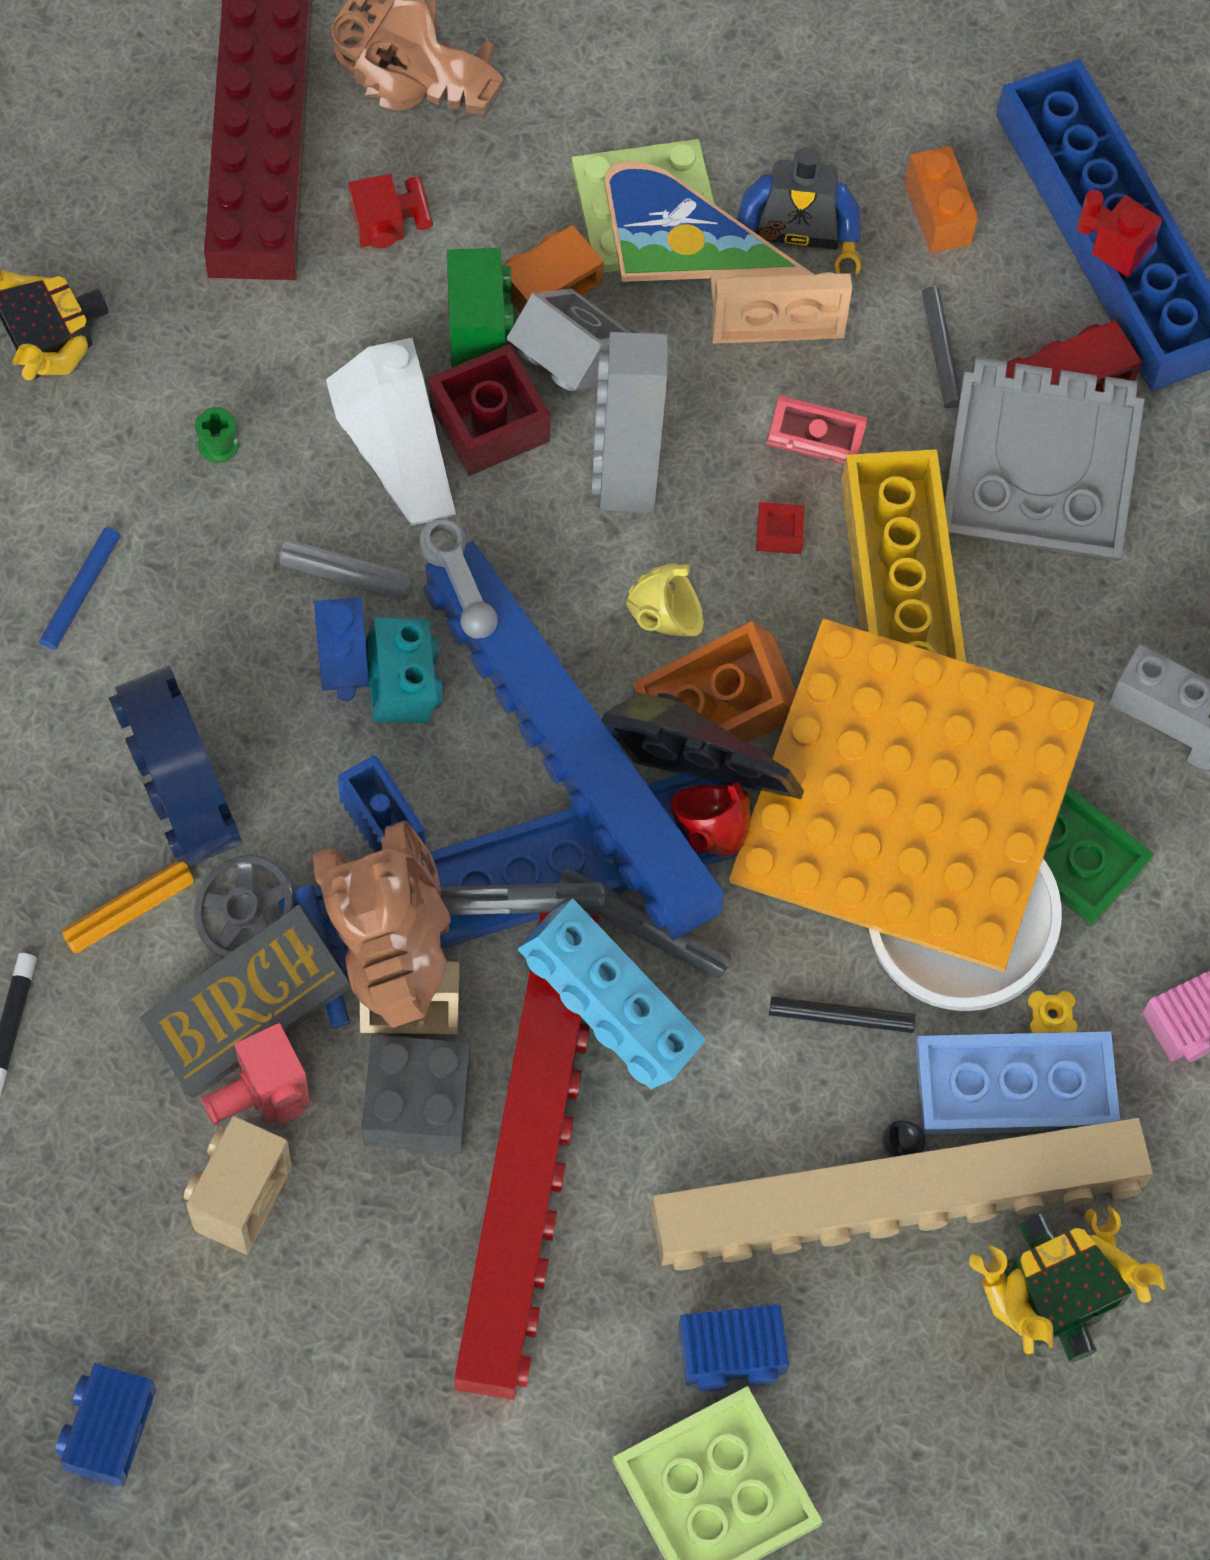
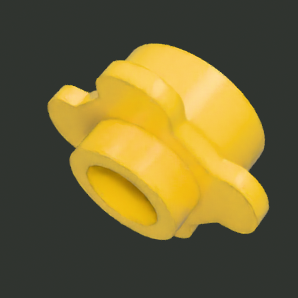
M1035 991L1029 996L1027 1003L1032 1009V1021L1029 1024L1031 1033L1076 1032L1078 1026L1076 1021L1073 1020L1072 1008L1076 1000L1070 992L1061 991L1058 995H1045L1042 991ZM1050 1010L1057 1013L1055 1018H1051L1048 1015Z

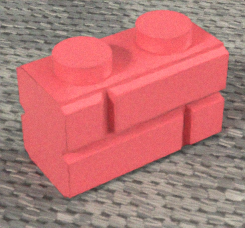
M779 395L775 402L765 445L825 461L832 458L833 463L844 465L847 454H859L867 417Z

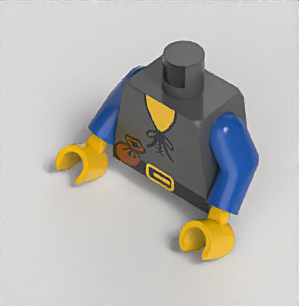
M802 148L796 151L794 161L780 159L774 162L771 173L763 174L744 192L737 220L770 242L837 249L838 242H842V251L835 261V271L837 274H841V260L851 258L856 263L855 275L857 276L863 262L862 256L855 250V242H860V207L848 186L838 182L837 168L833 165L820 164L821 155L812 148Z

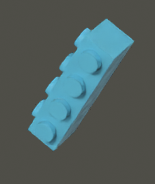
M573 898L552 910L517 948L526 958L528 967L537 976L548 981L560 994L563 1004L572 1012L579 1014L594 1030L597 1040L605 1047L612 1049L627 1064L628 1071L633 1078L642 1084H646L650 1090L673 1080L707 1040Z

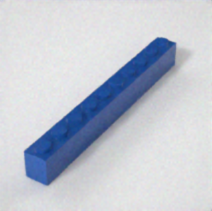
M471 541L466 544L463 555L483 602L492 606L497 613V628L488 637L474 639L463 631L460 622L463 609L445 567L435 566L430 563L425 565L427 585L423 587L429 604L435 611L442 609L448 618L447 626L454 640L459 645L465 642L472 652L470 657L477 673L483 679L490 678L496 687L494 689L495 695L506 713L513 711L520 721L519 729L526 743L531 748L537 746L544 755L543 762L549 776L557 784L562 781L570 793L568 798L577 816L580 819L587 817L595 828L593 833L600 849L607 856L612 853L621 865L619 872L628 889L632 892L638 890L646 901L645 910L653 925L657 929L664 927L674 941L722 914L723 890L614 737L601 722L597 713L475 542Z

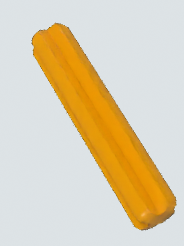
M183 860L175 861L66 926L62 930L66 944L74 953H79L192 885L194 878L190 868Z

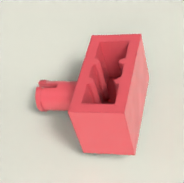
M280 1022L234 1044L241 1079L212 1093L200 1096L214 1126L219 1124L218 1122L251 1106L259 1110L265 1124L277 1120L279 1124H284L303 1114L305 1111L303 1106L310 1103L306 1073Z

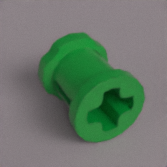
M212 407L204 410L195 421V430L199 438V452L204 459L210 462H226L234 457L239 445L235 435L236 423L234 416L224 408ZM214 434H220V436L214 437Z

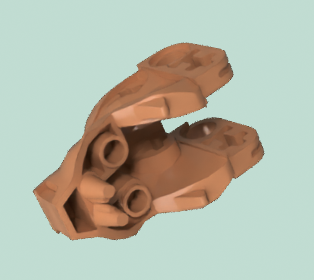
M425 0L346 1L332 25L335 59L344 71L355 76V83L362 85L366 89V97L380 99L379 107L396 111L412 109L426 97L428 101L440 105L447 97L449 109L460 110L464 102L465 111L468 114L484 116L487 113L489 107L504 86V78L490 65L493 54V44L485 40L475 56L462 50H457L447 43H437V23L435 22L437 4L434 0L427 3ZM354 6L357 7L355 12L351 11ZM369 18L375 19L372 24L369 23ZM346 24V26H345L344 29L342 30L341 34L339 35L340 29L342 28L343 25ZM356 25H358L360 29L364 31V33H361L353 29ZM351 40L359 41L355 45L346 44V42ZM342 54H344L345 56H347L348 58H350L351 60H353V61H355V62L347 61V60L342 56Z
M407 821L387 826L385 828V836L381 838L382 850L364 856L362 859L347 862L335 846L322 849L313 854L315 880L321 886L326 911L333 926L337 929V933L349 947L345 960L352 991L364 1006L374 1011L375 1014L382 1015L392 1028L425 1017L445 973L447 959L440 947V935L449 932V923L451 922L450 913L440 898L442 895L440 881L433 857Z

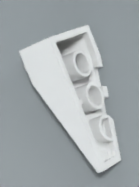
M408 338L367 347L326 379L336 420L351 437L362 457L370 464L380 478L384 488L411 526L428 523L435 519L455 517L456 512L413 339Z

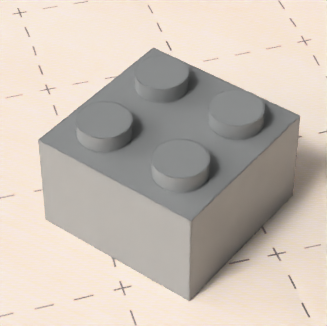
M570 288L532 293L506 339L518 347L517 353L523 359L535 365L541 364L552 373L551 378L556 384L566 390L574 391L597 386L599 350L609 351L610 332L629 331Z

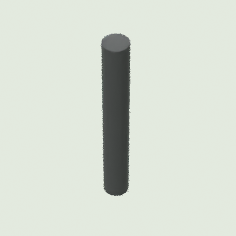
M928 287L922 291L944 407L945 409L955 408L959 405L960 390L940 290L938 287Z

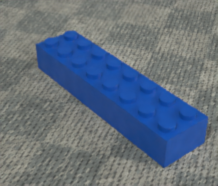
M1081 58L1003 85L996 117L1110 320H1116L1140 357L1142 363L1139 372L1150 391L1152 392L1210 370V282ZM1090 190H1098L1103 194L1102 205L1110 211L1127 195L1163 219L1153 249L1129 277L1124 276L1091 254L1098 232L1094 230L1091 234L1085 235L1077 229L1087 192Z

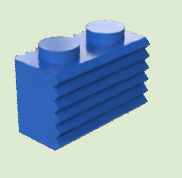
M371 756L339 774L338 789L340 803H343L345 810L349 811V818L354 819V825L359 826V833H363L364 840L368 841L369 848L373 849V853L382 850L381 838L385 836V828L402 821H407L422 842L426 843L425 829L377 756Z
M775 1304L772 1306L765 1305L762 1307L755 1306L752 1308L745 1307L742 1309L735 1308L732 1310L725 1309L723 1311L716 1310L713 1312L680 1315L678 1328L686 1385L697 1384L700 1391H715L728 1387V1380L748 1378L749 1385L763 1386L778 1382V1375L786 1374L789 1360L781 1305Z
M94 1363L90 1377L85 1375L80 1377L73 1397V1405L79 1406L73 1426L69 1424L63 1426L56 1446V1454L62 1455L60 1463L65 1471L124 1488L157 1390L152 1379L123 1372L98 1363Z

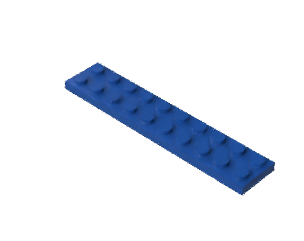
M680 774L648 784V786L688 841L687 835L674 817L671 809L670 800L673 795L684 788L697 785L729 786L730 784ZM573 808L430 852L438 871L440 887L556 883L563 870L571 868L595 882L603 883L604 887L617 894L629 891L619 872L621 865L612 853L608 856L603 853L594 837L593 831L595 828L587 817L580 819ZM739 851L731 857H722L708 852H696V854L705 866H709L737 857ZM321 886L315 887L331 951L348 976L345 955L349 947L341 939L328 916ZM294 894L296 907L299 903L296 894ZM285 898L278 901V906L282 916L284 913ZM540 913L450 915L449 932L440 935V947L445 949L540 918Z

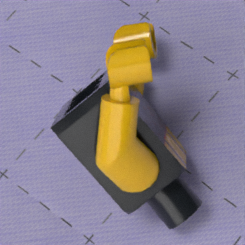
M0 270V320L17 351L12 361L13 365H24L21 374L23 378L29 381L37 379L42 375L70 374L87 353L88 347L93 345L88 321L109 313L100 290L95 289L75 298L64 277L29 276Z

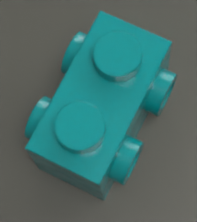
M374 617L365 639L372 722L428 723L434 707L440 706L443 693L442 681L440 678H435L434 665H436L438 660L439 648L437 638L431 637L429 619Z

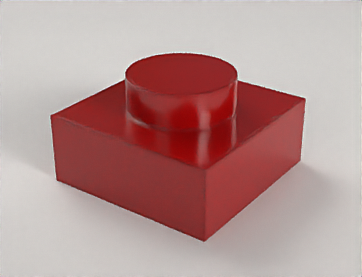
M759 502L756 551L801 554L805 505Z

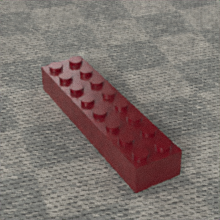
M222 0L204 244L208 278L296 280L313 0Z

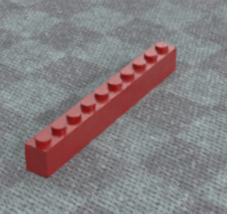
M540 913L538 925L548 916L549 913ZM589 915L598 924L599 916ZM531 969L454 1377L455 1390L515 1400L517 1386L527 1387L532 1357L523 1356L526 1337L536 1338L540 1308L531 1306L534 1288L544 1289L549 1259L540 1258L543 1240L553 1241L557 1211L548 1210L551 1192L561 1193L566 1164L557 1162L560 1145H570L574 1117L565 1115L568 1098L578 1099L582 1070L573 1069L576 1052L586 1053L590 1026L582 1023V1017L569 1010L563 1004L560 994L548 981L537 976Z

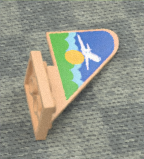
M625 161L616 163L607 170L605 190L622 282L710 278L713 302L712 344L838 339L845 337L852 293L850 273L834 274L823 272L817 275L813 274L678 178L659 167L641 162Z

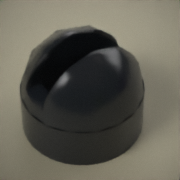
M899 1120L888 1125L882 1137L884 1149L891 1157L921 1153L926 1142L925 1134L921 1127L905 1120ZM898 1131H899L900 1146H901V1149H902L901 1152H898L897 1136H896V1133H897Z

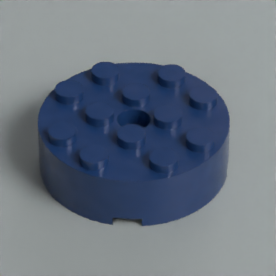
M170 665L116 686L117 694L109 697L110 703L121 728L131 726L134 735L125 738L142 777L148 774L152 777L153 781L145 783L144 786L160 821L169 818L173 829L165 832V836L175 860L179 862L186 859L188 865L191 866L242 845L241 836L186 702L177 686V681Z

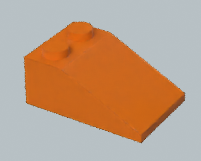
M754 621L746 623L633 682L636 694L641 693L656 697L659 693L673 695L679 698L686 706L743 741L765 736L783 727L796 694L774 635Z

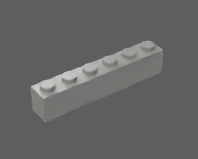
M610 332L609 351L599 350L591 495H600V510L654 512L667 385L668 334Z

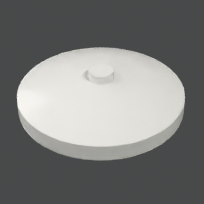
M1043 859L1005 973L869 929L872 945L880 963L889 976L902 989L920 1001L932 1006L955 1011H974L995 1007L1008 1002L1027 990L1041 976L1051 961L1057 947L1061 929L1062 906L1060 893L1053 873Z

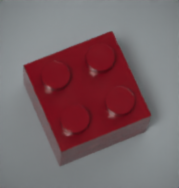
M511 344L428 378L430 407L468 476L550 442V413Z

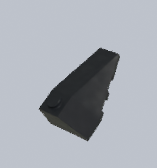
M638 693L608 710L602 717L601 722L635 764L728 784L739 782L742 787L802 799L804 789L788 768L686 706L679 698L673 695L659 693L656 697Z

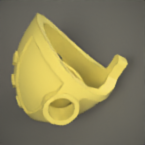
M667 563L666 565L655 567L645 575H641L636 580L635 585L630 587L626 605L642 629L656 631L665 635L684 637L698 636L702 632L704 624L702 608L686 576L690 572L689 564ZM669 582L675 585V589L672 590Z

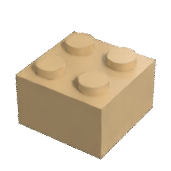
M232 1116L226 1129L219 1127L214 1133L207 1150V1154L211 1158L203 1173L196 1171L191 1177L184 1193V1199L188 1200L186 1205L195 1232L248 1255L292 1170V1162L286 1139L236 1116Z

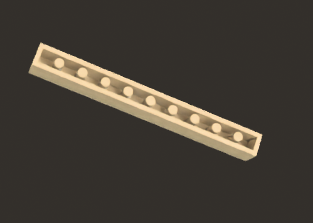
M1133 1118L654 1195L651 1212L661 1266L673 1264L675 1270H690L704 1264L703 1259L723 1256L724 1262H739L753 1256L752 1251L772 1248L773 1254H788L802 1248L801 1243L821 1240L822 1246H837L851 1240L850 1235L869 1232L871 1238L879 1239L896 1235L900 1232L899 1227L918 1224L919 1230L928 1231L946 1226L948 1219L966 1216L967 1221L970 1223H978L993 1219L997 1216L996 1211L1015 1208L1016 1214L1027 1215L1043 1210L1045 1208L1044 1203L1063 1200L1065 1207H1076L1092 1202L1093 1195L1111 1193L1113 1199L1130 1198L1141 1193V1188L1146 1186L1153 1172L1140 1119Z

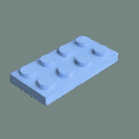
M1111 1031L917 1036L915 1043L921 1123L925 1135L1052 1132L1120 1121Z

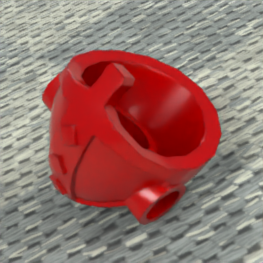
M733 782L729 786L697 785L684 788L673 795L670 800L672 812L687 835L688 843L693 850L700 853L708 852L722 857H731L744 846L743 842L749 833L750 827L749 803L751 801L749 793L741 789L739 782Z

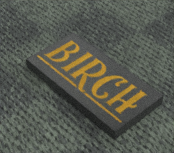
M298 904L140 1018L188 1096L195 1098L239 1068L235 1043L279 1022L286 1034L350 989L351 985L346 972L305 909Z

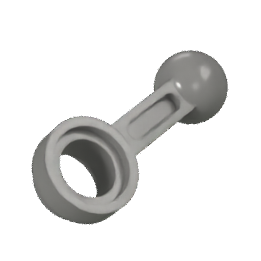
M445 518L432 520L421 532L419 540L420 552L430 564L445 567L463 609L460 619L463 631L474 639L488 637L496 630L498 617L494 608L483 602L463 554L466 547L465 532L453 520ZM439 530L448 531L455 537L456 545L449 550H439L432 545L430 536Z

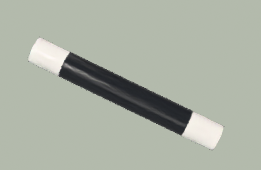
M28 953L18 954L0 1020V1096L37 962V957Z

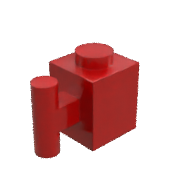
M391 174L348 182L349 202L361 247L373 246L374 248L381 249L393 245L397 240L404 239L403 219L414 217L418 230H427L433 226L432 216L420 177L408 178L405 181L407 193L400 195L396 194Z
M1090 190L1086 194L1077 229L1085 235L1091 234L1094 230L1098 232L1091 254L1124 276L1129 277L1153 249L1163 219L1127 195L1110 211L1102 205L1103 194L1098 190Z

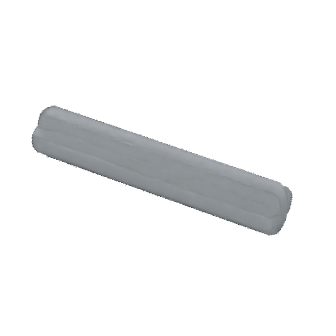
M285 540L280 550V564L288 568L400 600L407 599L412 589L413 578L409 573L293 540Z

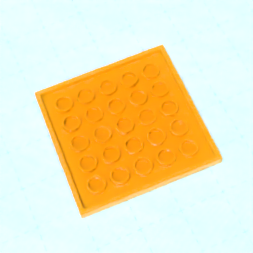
M823 618L772 758L791 771L804 789L802 799L760 791L750 819L749 833L743 842L744 846L738 852L729 881L731 884L1005 973L1095 707V702Z

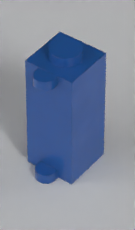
M362 597L314 601L322 691L337 690V696L340 700L350 701L355 697V688L369 687Z

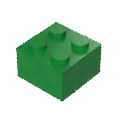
M501 248L447 249L451 368L508 344H511L513 348V343L506 338L514 326L510 294L511 267L510 265H502Z

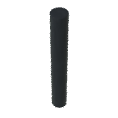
M772 996L770 999L769 1016L907 1033L914 1032L915 1014Z

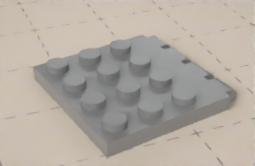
M975 357L973 372L965 371L962 378L944 504L949 536L1120 561L1123 552L1145 400L1144 398L1136 397L1137 381L1105 377L1103 391L1098 392L1095 391L1097 375L1060 370L1058 385L1050 384L1052 368L1016 363L1012 379L1005 378L1006 361Z

